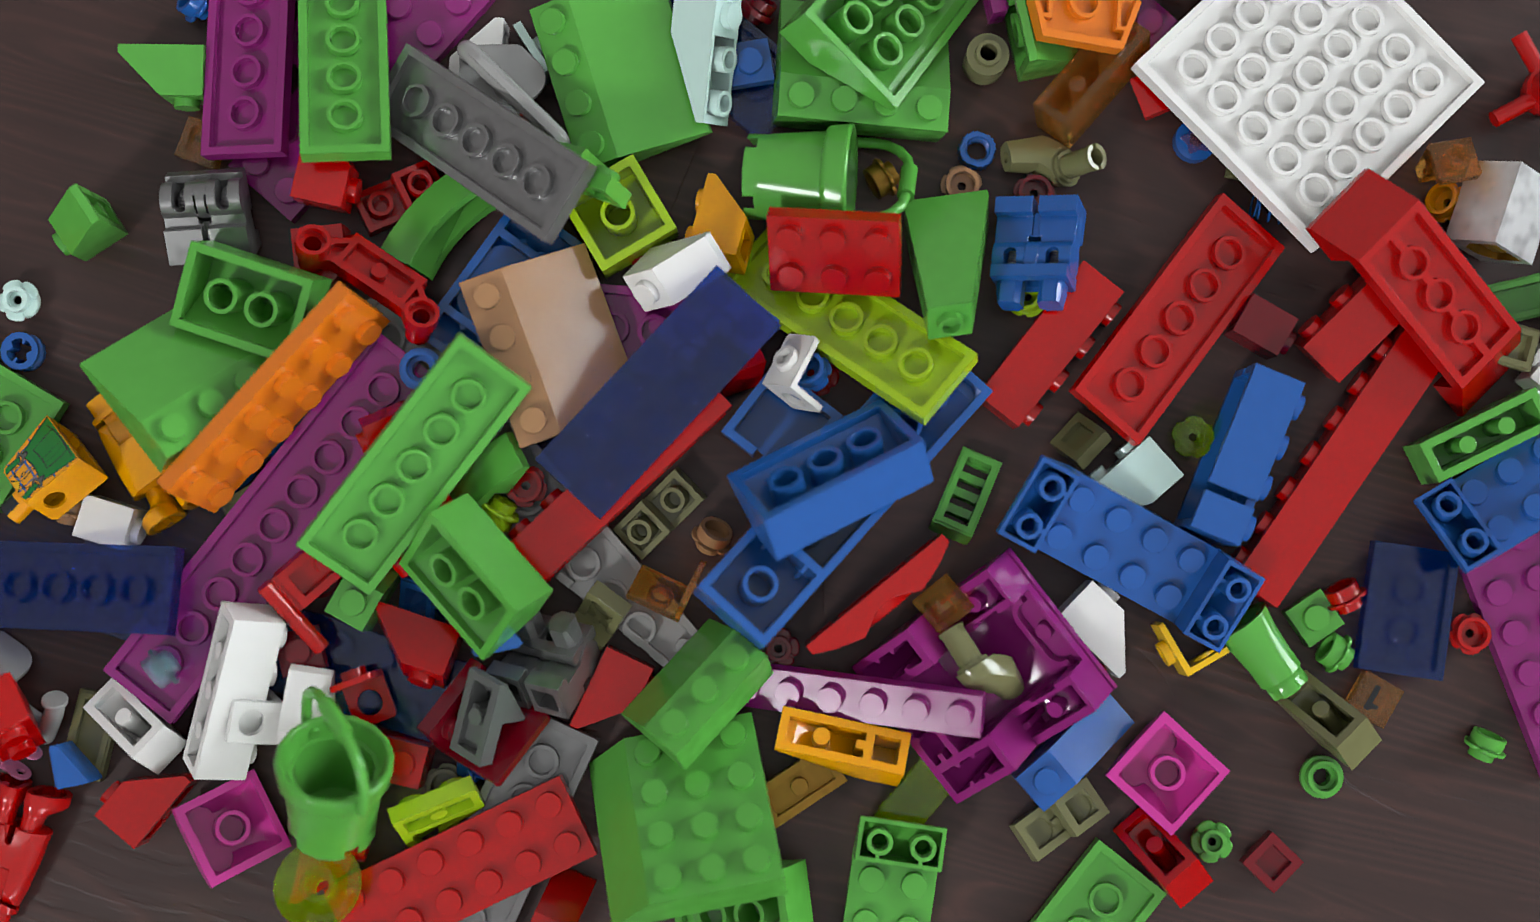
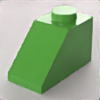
M118 44V53L161 97L174 105V109L181 111L200 110V105H203L206 60V47L204 45Z
M77 183L68 188L48 219L56 231L52 238L58 248L66 256L72 255L84 261H88L129 234L105 198Z
M391 568L370 595L345 578H342L324 611L360 632L371 631L378 621L376 613L378 602L388 604L401 581V577Z

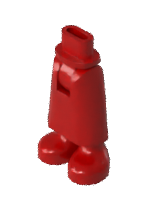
M0 772V922H10L11 916L19 912L20 904L41 865L53 834L51 828L43 825L49 815L69 808L73 799V793L64 788L57 789V787L51 785L32 787L33 781L30 778L22 781L6 772ZM24 802L23 816L21 818L17 816L20 805Z

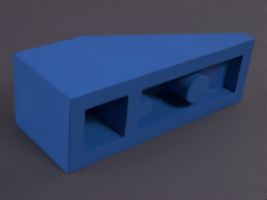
M1110 694L1095 712L1047 739L1022 762L1017 770L1010 774L1035 804L1045 812L1074 787L1135 722Z

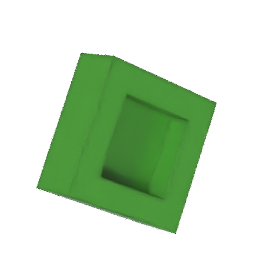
M1321 588L1313 589L1281 611L1303 645L1308 648L1345 624L1336 611L1328 609L1331 604Z

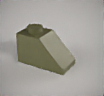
M1304 670L1308 676V681L1296 693L1286 699L1277 700V702L1324 749L1350 770H1353L1382 739L1364 714L1307 670Z

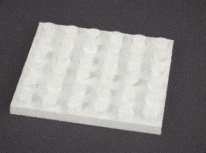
M1202 0L1131 68L1142 82L1310 253L1317 250L1320 246L1305 228L1364 169L1369 168L1385 179H1388L1485 83L1404 0Z

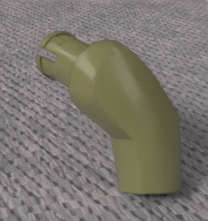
M1042 135L1006 141L1000 149L1001 163L1005 172L1041 175L1047 178L1053 187L1058 188L1076 185L1081 175L1101 170L1106 166L1107 162L1105 150L1098 143L1089 144L1087 147L1072 152L1058 141Z
M963 622L956 624L938 636L960 669L957 671L959 676L956 678L967 689L986 691V693L995 694L1003 700L1014 699L1022 694L1025 689L1024 682L1012 657L1003 654H993L989 657L987 654L982 655L964 628Z

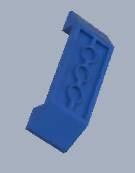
M1540 434L1489 458L1454 480L1452 478L1448 479L1413 501L1464 574L1492 561L1540 532Z
M1044 455L1040 456L996 530L997 533L1034 553L1040 550L1173 622L1183 634L1218 653L1223 649L1266 580L1211 543L1070 465Z

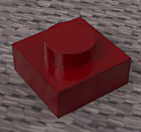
M319 624L313 625L321 633ZM294 630L287 632L286 643L283 647L279 648L278 652L283 678L288 676L291 663L317 668L329 666L325 649L319 654H315Z
M1267 830L1239 859L1272 893H1275L1304 863L1270 830Z

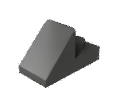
M470 667L449 748L478 767L492 764L502 724L525 720V716L507 684L478 667Z

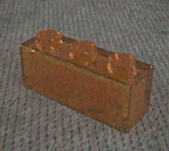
M1134 21L1124 49L1116 55L1080 49L1033 102L1037 127L1070 149L1130 81L1129 79L1135 75L1131 70L1132 66L1151 49L1150 31Z

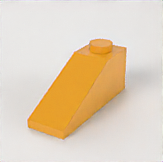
M783 706L774 750L854 778L898 787L905 773L911 733Z

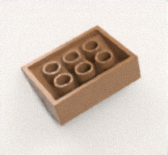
M585 243L505 266L459 283L483 349L531 384L532 389L509 417L520 449L644 405Z

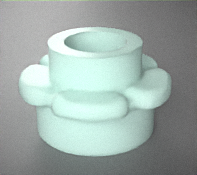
M12 280L3 286V293H0V311L5 312L8 319L16 322L24 321L33 317L39 311L41 298L37 288L28 281L21 283L20 280ZM18 296L22 298L20 304L15 303V299Z

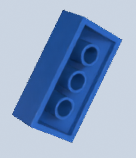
M882 398L727 475L728 481L755 533L777 561L934 481L924 440Z

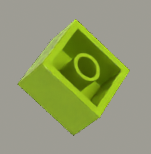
M633 154L609 167L621 176L619 183L632 193L625 209L586 195H581L569 215L606 279L631 265L633 260L643 256L650 248L666 244L679 236L676 225Z

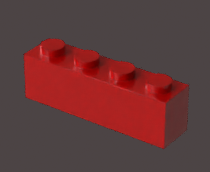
M1362 276L1351 286L1345 284L1340 287L1329 299L1331 306L1320 317L1318 315L1310 317L1299 328L1298 334L1300 336L1293 342L1327 378L1338 383L1400 324Z
M1084 260L1079 264L1078 273L1075 277L1077 279L1076 292H1068L1063 310H1043L985 383L993 392L982 405L1012 429L1019 427L1022 422L1029 426L1044 407L1038 401L1048 389L1055 393L1070 374L1064 369L1074 356L1080 360L1085 356L1096 341L1091 336L1100 322L1108 326L1122 308L1117 301L1124 291Z

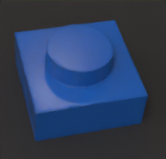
M762 38L737 43V64L733 73L732 89L738 90L773 84L775 79L768 39Z

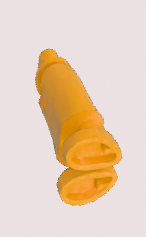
M98 394L87 403L86 407L95 418L92 424L95 429H98L100 439L134 501H139L146 497L149 502L150 510L142 519V527L148 535H155L166 530L187 515L185 510L199 507L176 496L175 500L159 485L157 479L167 469L159 472L101 394Z

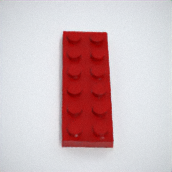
M1225 193L1216 195L1070 388L1069 392L1132 446L1140 445L1286 247Z
M559 774L333 883L323 890L338 922H459L597 855L598 850L562 774Z

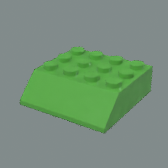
M752 712L735 715L686 770L680 767L644 734L622 739L589 763L611 922H657L788 894Z

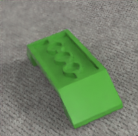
M860 815L852 851L842 922H931L937 872L942 871L947 828Z

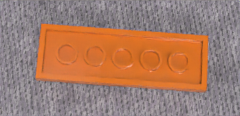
M338 281L157 479L159 485L167 493L216 513L233 498L235 491L242 483L261 468L264 459L274 448L291 435L294 426L305 414L321 402L323 395L336 380L350 370L352 363L368 345L373 344L380 337L382 330L389 324L390 320L380 310Z

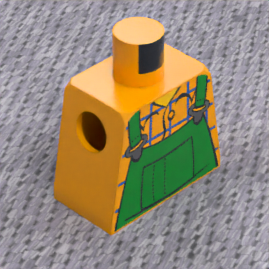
M47 415L5 466L4 474L15 491L0 505V509L6 516L18 524L34 509L51 520L59 519L100 486L108 476L79 437Z

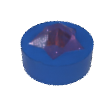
M1184 123L1175 131L1172 145L1174 152L1181 160L1188 163H1199L1212 154Z

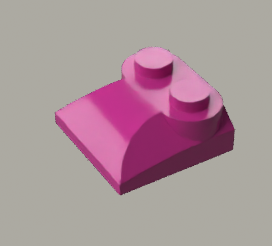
M1161 711L1124 749L1104 775L1172 836L1227 776L1230 770L1165 711Z
M254 769L247 772L245 780H230L171 810L180 833L209 888H213L292 846Z

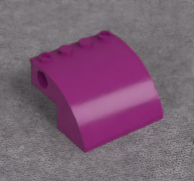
M1010 547L927 605L852 666V669L858 675L966 688L956 678L959 676L957 671L960 670L943 641L938 637L960 622H963L964 628L982 655L987 654L989 657L993 654H1003L1012 657L1021 674L1025 689L1017 698L1003 700L995 694L986 693L984 731L980 739L898 728L900 731L911 733L910 744L956 804L1017 770L1038 744L1095 712L1117 687L1110 675ZM956 594L959 600L941 613L938 610L939 605L936 600L939 599L944 604Z

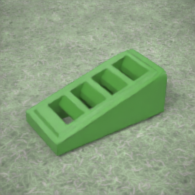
M963 446L928 529L937 534H943L945 537L958 543L968 545L975 532L1002 462ZM967 465L988 474L986 480L962 471L964 466ZM960 481L981 490L979 495L956 486L957 482ZM951 497L974 506L973 511L950 503ZM946 513L962 521L967 522V525H963L947 517H944V514Z

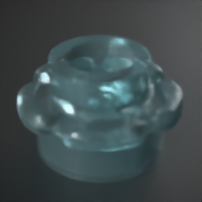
M150 649L148 651L149 656L140 662L141 667L149 678L161 689H164L172 682L174 684L179 683L177 672L182 667L176 658L167 649L162 650L160 653L157 650Z

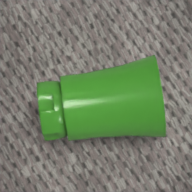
M1258 602L1250 605L1224 646L1228 647L1229 651L1250 673L1259 687L1266 690L1272 700L1286 699L1300 690L1302 685L1308 681V676L1300 667L1301 662L1277 628L1266 604Z

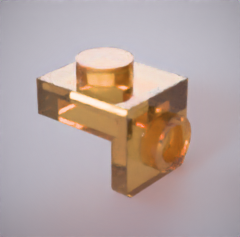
M1471 137L1428 144L1415 167L1419 183L1436 180L1439 185L1475 180L1482 174Z

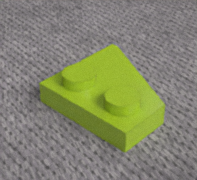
M471 775L464 778L454 777L448 779L439 788L423 795L413 794L407 796L398 805L387 809L393 827L407 847L421 842L424 836L437 827L439 832L458 824L461 820L470 817L485 805L478 787Z

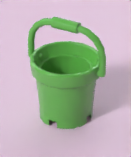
M852 123L831 125L826 131L748 134L747 139L756 147H745L743 155L742 196L753 197L752 205H754V208H743L747 219L767 220L769 207L855 211L858 148L885 150L898 156L903 162L897 192L898 201L889 209L881 212L901 213L906 209L908 203L914 199L918 167L914 164L913 157L904 147L892 141L857 137L855 125Z
M310 686L303 691L301 724L290 729L277 746L273 766L280 793L285 797L290 836L292 834L296 839V847L303 854L317 860L338 861L345 859V852L357 847L358 853L368 847L375 837L380 800L390 785L395 756L389 739L374 724L355 716L344 715L332 697H327L321 689L315 686ZM313 699L318 703L317 709L322 715L320 717L312 718Z

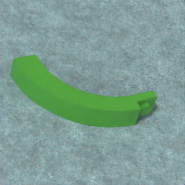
M560 142L598 167L582 195L625 209L632 193L619 183L621 176L606 167L586 148ZM445 174L423 192L405 211L388 234L381 249L421 276L433 281L444 259L455 244L478 221L496 210V208Z

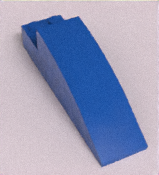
M970 371L925 426L885 399L883 400L924 440L930 462L993 391ZM874 393L861 408L882 397ZM894 502L778 561L760 541L753 527H751L697 586L693 594L729 627L735 629L761 650Z

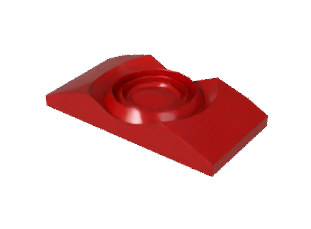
M936 534L806 640L804 643L812 654L831 651L865 638L870 627L890 613L911 593L924 589L943 558L949 544L947 538L943 534Z

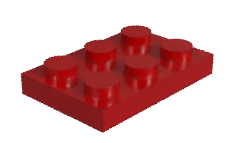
M769 207L767 213L770 290L900 298L902 289V213Z

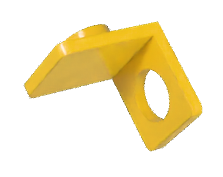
M1158 621L1150 624L1160 641L1155 644L1160 657L1168 667L1173 664L1181 675L1188 677L1230 652L1227 646H1224L1220 653L1210 648L1187 662L1166 625Z

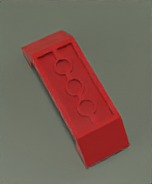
M1369 168L1364 169L1305 228L1331 261L1351 262L1442 375L1433 386L1457 416L1463 417L1509 369L1497 362L1503 355L1508 356L1521 342L1520 326L1419 199Z

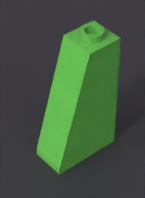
M988 190L914 199L908 203L903 211L904 234L928 339L972 334L989 229Z

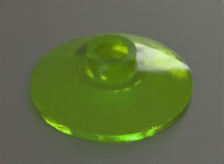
M295 848L282 861L275 875L273 894L276 906L282 916L289 922H339L349 914L358 900L362 883L360 867L350 851L345 852V859L326 861L312 858L303 854L298 848ZM321 881H328L329 888L327 892L323 895H317V885Z

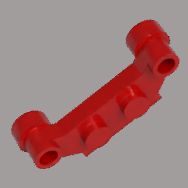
M315 224L305 225L297 231L294 250L298 256L300 269L312 273H317L322 269L331 270L401 317L405 327V337L410 343L422 345L429 341L431 333L437 328L440 310L433 300L426 298L424 291L428 281L426 278L357 232L352 238H331L325 228Z

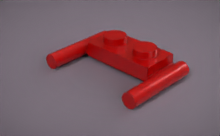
M301 549L274 572V577L264 582L257 591L315 654H319L328 646L329 642L301 611L342 576ZM403 553L392 566L401 578L408 576L407 572L399 564L404 555Z

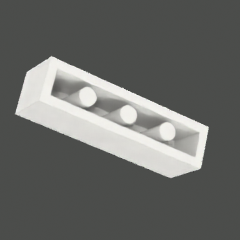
M221 602L183 754V760L195 780H245L249 764H253L256 759L257 744H228L225 741L232 700H266L269 687H272L276 682V660L279 648L283 647L286 643L287 625L271 605ZM258 711L245 713L239 721L240 731L248 734L258 730L259 725L262 724V714Z

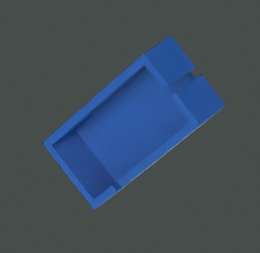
M1258 363L1235 371L1174 524L1217 546H1240L1242 540H1249L1257 522V518L1252 516L1255 510L1253 509L1255 502L1258 500L1263 501L1267 497L1273 483V477L1269 476L1274 460L1279 461L1283 457L1289 443V437L1285 435L1291 419L1295 421L1299 417L1304 407L1306 397L1301 395L1305 386L1304 382Z

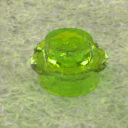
M1189 416L1185 418L1184 422H1178L1173 428L1172 438L1175 440L1174 447L1182 456L1188 457L1193 455L1195 458L1202 457L1210 450V445L1214 441V431L1202 418ZM1191 433L1196 435L1195 441L1189 439Z

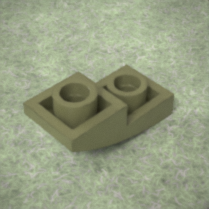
M678 466L612 530L643 560L708 496Z

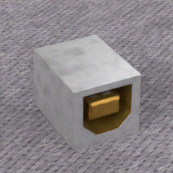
M1470 160L1446 234L1455 246L1480 261L1532 265L1540 242V174L1521 161Z

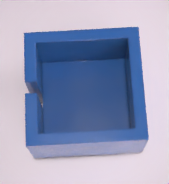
M766 373L721 432L752 458L757 451L764 457L841 419L843 415L811 390L807 393L823 406L820 413L790 407L762 384L767 375Z

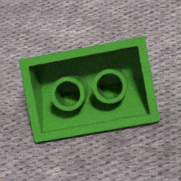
M1007 0L1009 9L1004 20L1018 82L1068 72L1074 62L1073 58L1078 56V48L1036 41L1026 0Z
M191 240L169 325L269 358L330 291L333 279L214 240Z
M468 493L431 511L399 562L401 567L482 661L491 656L538 613L553 591L543 577L531 566L515 545L502 533Z
M709 618L621 714L673 761L686 770L772 676L773 670L767 656L739 632Z

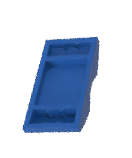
M504 214L438 304L440 310L438 325L435 331L431 333L427 343L442 353L456 334L460 332L483 349L459 283L505 266L582 244V242L564 229H561L553 244H549Z

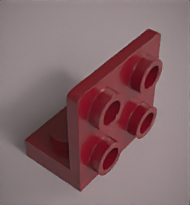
M470 658L417 728L441 752L499 787L549 723L551 716L535 711L533 704L530 709L520 707L525 720L502 724L491 765L478 767L451 750L449 747L470 667H478L485 672L487 670L483 664Z

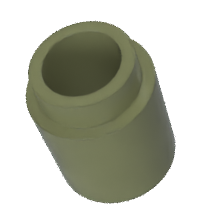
M992 33L976 36L968 45L963 58V71L966 77L978 85H989L996 82L1003 74L1009 61V48L1006 42L1000 36ZM981 55H987L992 60H985L982 58Z

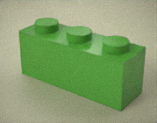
M1536 387L1515 391L1403 446L1421 485L1440 483L1540 434V394Z

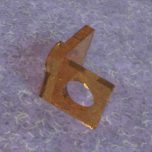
M700 561L688 586L642 565L627 592L626 598L678 623L693 595L707 562Z

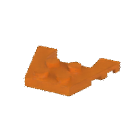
M1026 0L1036 41L1116 55L1125 47L1142 1Z

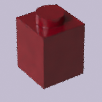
M1253 293L1234 316L1223 335L1263 359L1268 360L1278 356L1279 353L1284 355L1290 349L1297 336V333L1292 330L1299 319Z

